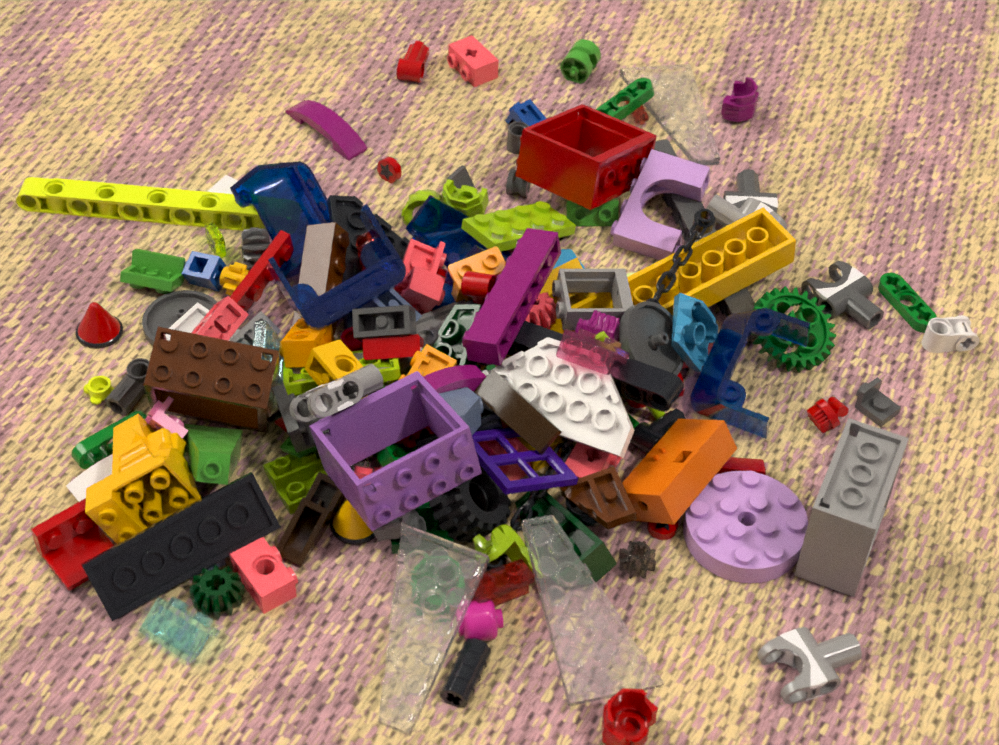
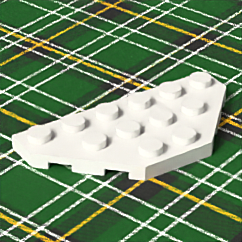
M547 337L539 341L537 346L526 352L520 351L503 360L501 366H497L489 371L487 369L482 371L486 377L494 370L505 378L521 395L526 397L562 431L559 436L624 458L634 433V428L604 357L600 354ZM483 402L484 410L495 413Z

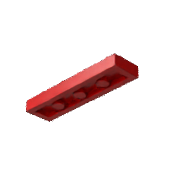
M280 230L230 296L244 311L248 312L251 305L261 298L263 289L270 281L276 278L282 264L291 258L294 247L290 234Z

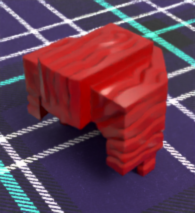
M622 688L607 701L603 708L602 743L605 745H644L648 739V728L656 723L658 707L647 699V693L643 689Z

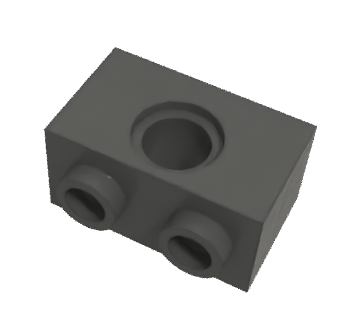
M410 305L352 309L354 338L363 342L362 339L417 334L416 312Z

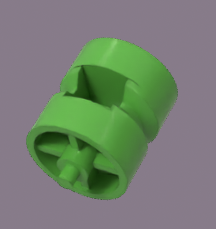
M586 39L576 41L560 64V70L564 78L579 84L584 83L601 59V52L598 46Z

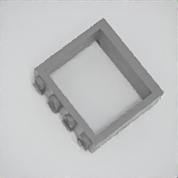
M848 418L813 505L794 576L852 597L855 596L883 519L909 438Z

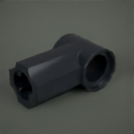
M676 408L673 411L670 410L650 425L646 422L639 423L634 428L630 443L648 454L678 419H686L684 413Z

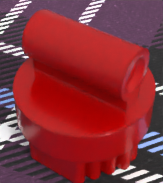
M830 397L827 402L821 398L812 407L807 409L808 417L822 433L839 426L840 421L838 417H844L849 412L848 407L836 397Z

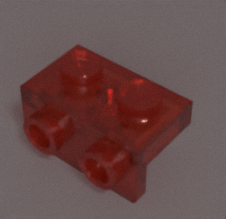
M520 558L465 580L467 602L477 601V603L481 604L491 600L496 607L528 594L529 584L535 582V575Z

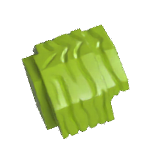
M447 179L442 191L443 204L451 218H455L458 221L474 217L477 214L484 215L489 203L488 190L481 188L480 193L476 188L462 185L461 189L456 188L453 180Z

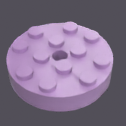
M750 470L730 471L715 475L688 507L684 517L683 534L692 556L711 573L734 582L761 583L784 575L798 562L808 526V518L799 498L778 480Z

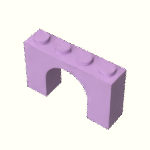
M652 149L648 158H643L641 162L640 175L638 179L634 178L631 184L629 199H625L622 203L619 221L615 220L612 225L610 234L613 236L614 246L657 260H662L675 253L682 245V231L650 220L643 213L642 208L650 198L662 193H673L701 202L710 182V167Z

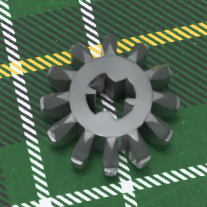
M265 228L244 229L241 233L243 264L247 265V270L249 271L270 245L269 233Z

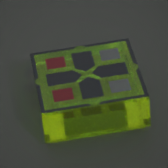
M213 222L206 224L207 244L213 254L221 258L226 257L223 235Z

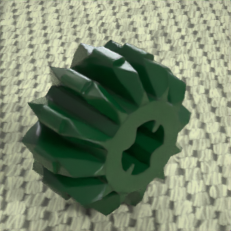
M215 564L213 570L209 571L203 568L201 575L193 576V585L189 589L190 598L192 599L193 607L196 611L202 610L205 618L214 612L215 617L219 620L221 612L225 611V613L231 616L233 607H241V598L245 594L244 585H242L238 572L232 573L229 565L220 570Z

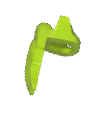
M429 189L418 190L414 194H410L409 200L401 213L403 223L407 227L418 231H431L438 228L442 219L439 206L442 196L436 191ZM425 206L430 209L432 220L428 225L421 226L414 222L412 214L416 207Z
M502 524L494 528L491 532V540L489 541L480 534H477L472 539L476 551L475 560L479 565L487 564L504 553L519 568L527 582L532 583L534 578L538 580L544 579L543 572L521 537L509 525Z

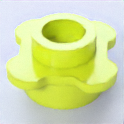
M95 376L84 386V393L89 394L91 403L96 405L105 400L114 390L111 386V380L106 376Z

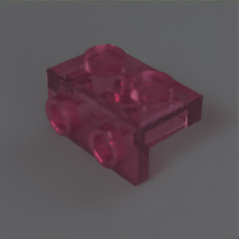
M565 329L556 357L601 374L609 375L614 361L626 364L630 353L621 349L622 343L605 337L604 342L595 339L596 334L587 330L579 329V332L576 333Z

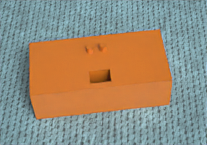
M678 419L622 482L636 512L637 519L634 521L675 524L737 450L724 420Z

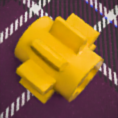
M235 262L234 265L230 264L229 267L225 266L223 268L219 282L223 289H226L225 294L232 295L249 272L247 265Z

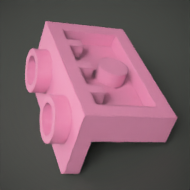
M168 396L164 403L158 400L148 413L145 421L154 431L166 428L171 433H178L184 438L188 432L184 428V423L173 415L167 416L165 414L174 399Z

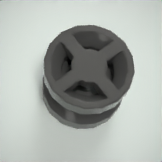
M511 169L507 178L506 194L519 193L522 197H527L531 183L516 177V170Z

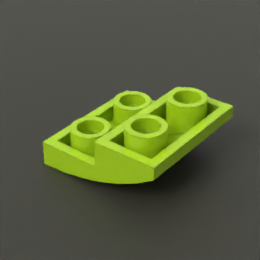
M318 450L301 458L288 454L263 465L268 479L290 515L295 513L302 498H305L319 471L328 475L324 470Z

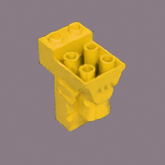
M139 414L113 427L112 474L86 488L85 513L116 544L201 499L193 475L188 473V463L183 457L186 442L178 433H171L166 428L154 431Z

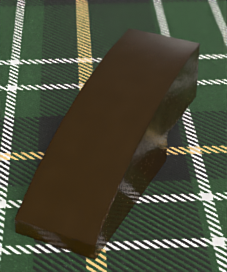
M494 370L488 374L474 391L492 411L540 454H543L562 433L539 409Z
M319 471L305 498H302L276 547L282 557L301 567L324 534L345 497L328 475Z

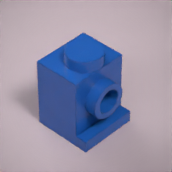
M192 251L185 262L181 274L189 284L219 292L222 288L219 282L220 275L226 264L220 256Z

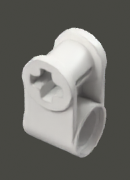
M961 315L948 318H932L928 323L921 343L924 349L932 353L960 352L974 349L979 344V338L976 333L972 332L969 318Z

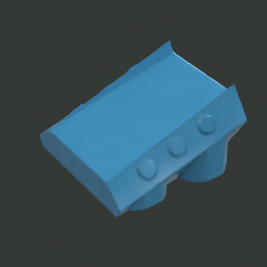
M679 293L674 297L671 346L689 368L699 373L708 359L707 348L709 343H713L717 338L718 325L715 316L703 301Z

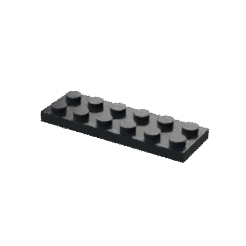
M249 472L87 560L81 566L110 619L114 621L202 572L203 568L207 569L229 557L234 551L281 528L255 476L252 472Z

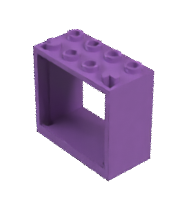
M418 371L362 398L354 405L309 425L324 470L371 531L482 473L470 427ZM427 426L438 437L435 441L361 479L350 468L351 465ZM328 429V431H329L328 433H326V434H323V433H322L323 431H325V430Z

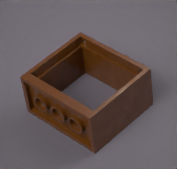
M158 326L144 381L150 407L152 409L158 400L164 403L169 396L174 400L166 414L267 433L269 417L271 416L275 398L272 388L277 386L279 380V351ZM165 334L171 335L170 341L166 339ZM263 354L272 356L271 363L270 361L262 360Z

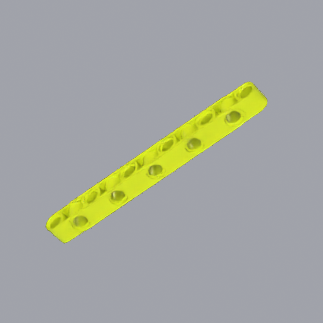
M28 177L24 180L16 198L17 205L21 209L30 212L238 231L259 227L265 228L271 234H278L282 230L290 235L296 232L302 211L300 205L291 200L60 178Z

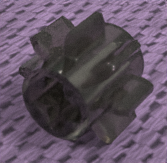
M629 541L627 549L620 548L619 570H625L629 574L630 579L633 577L646 579L647 570L655 571L657 562L655 561L656 550H650L645 541Z

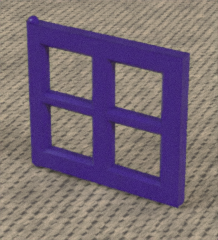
M511 427L476 431L472 435L479 464L505 495L576 485L579 478L550 446L543 454H540L537 450L517 452L507 441V438L521 436ZM497 440L508 454L488 456L477 442ZM546 460L558 474L539 477L527 462ZM518 464L529 478L510 481L498 466Z

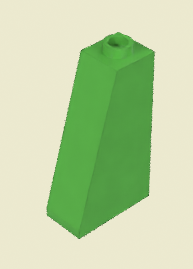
M184 424V428L188 432L183 438L186 442L183 457L186 459L188 468L195 480L198 482L228 485L240 460L243 430Z

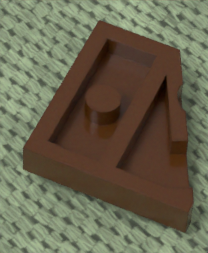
M614 466L579 478L576 485L560 487L561 495L606 529H611L637 519L635 509Z

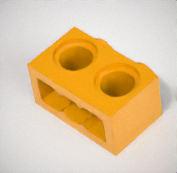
M331 318L298 319L279 344L280 356L284 357L285 368L305 367L312 348L334 341Z

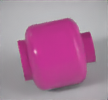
M489 599L464 602L461 610L456 611L459 636H464L465 640L468 638H476L482 641L495 640L498 635V629L504 628L502 609H495L493 601Z

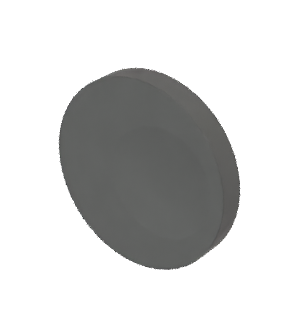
M181 290L167 293L154 300L145 310L142 318L144 335L153 346L158 326L170 328L197 302L208 310L218 302L211 296L198 291Z
M644 301L629 307L620 321L619 341L623 356L678 375L684 361L671 346L673 316L668 310L652 301Z

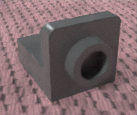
M877 377L870 383L865 382L860 386L856 393L857 401L855 408L879 427H882L899 414L901 407L879 391L882 380Z
M413 509L375 529L373 533L379 542L406 536L412 547L416 548L420 547L426 533V523L417 510Z

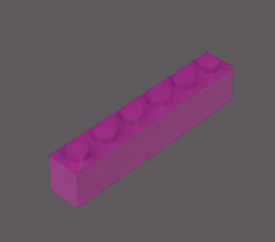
M527 228L523 236L517 240L515 250L507 258L501 274L497 275L491 292L486 294L484 304L480 311L476 312L470 329L465 331L462 344L466 348L469 361L501 366L561 255L558 232Z

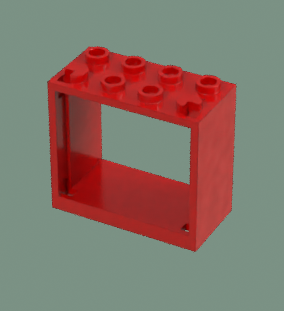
M581 104L523 129L522 136H520L519 156L516 160V177L592 210L630 191L634 178H639L640 165L643 158H648L651 150L655 148L657 135Z

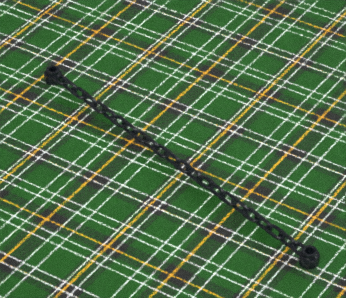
M701 209L694 215L693 224L689 230V240L686 245H681L672 258L673 266L670 271H666L661 275L656 284L657 292L653 298H649L646 301L660 304L659 299L662 294L671 290L677 279L676 271L679 266H684L693 253L691 247L695 240L701 239L704 234L710 233L714 229L716 219L711 210ZM682 249H684V253L687 254L683 262H681L682 259L678 257ZM667 276V279L671 280V282L665 289V285L661 283ZM567 438L564 443H559L553 450L557 454L562 447V452H566L562 458L564 463L571 453L570 445L572 440ZM549 466L545 474H540L539 477L552 475L555 470ZM549 488L543 489L541 494H539V490L530 491L531 497L526 505H522L516 510L510 521V526L516 533L517 531L524 530L533 515L531 508L537 499H541L546 495ZM523 510V514L527 515V517L520 526V522L516 521V519ZM502 554L496 558L499 561L496 565L490 563L481 565L482 572L491 578L502 576L506 571L507 554Z

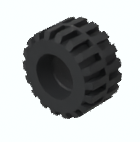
M481 465V474L429 501L430 508L434 511L433 516L440 523L439 527L443 531L446 530L448 536L452 539L457 538L458 542L464 543L467 541L471 543L477 534L484 537L490 534L497 526L506 524V518L510 517L511 511L508 507L511 506V499L508 498V494L505 495Z

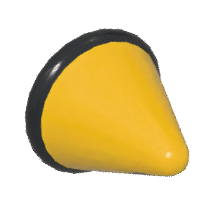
M348 500L336 511L330 522L333 535L339 541L346 544H364L376 537L373 533L374 531L370 530Z

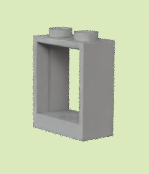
M559 269L557 280L552 282V295L557 297L558 301L556 303V317L561 319L563 330H576L579 319H591L594 310L606 313V315L615 316V318H619V321H621L625 311L633 306L626 269ZM610 292L614 308H571L568 293Z

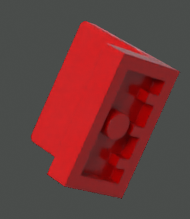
M86 498L31 528L37 552L69 591L89 580L81 564L114 546L100 527L85 513Z

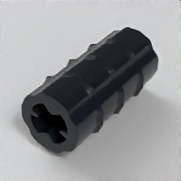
M476 638L466 639L461 650L457 653L455 663L451 665V671L448 677L445 678V683L440 692V697L445 703L458 708H465L471 696L475 693V687L481 680V674L487 667V661L491 655V649L482 640Z

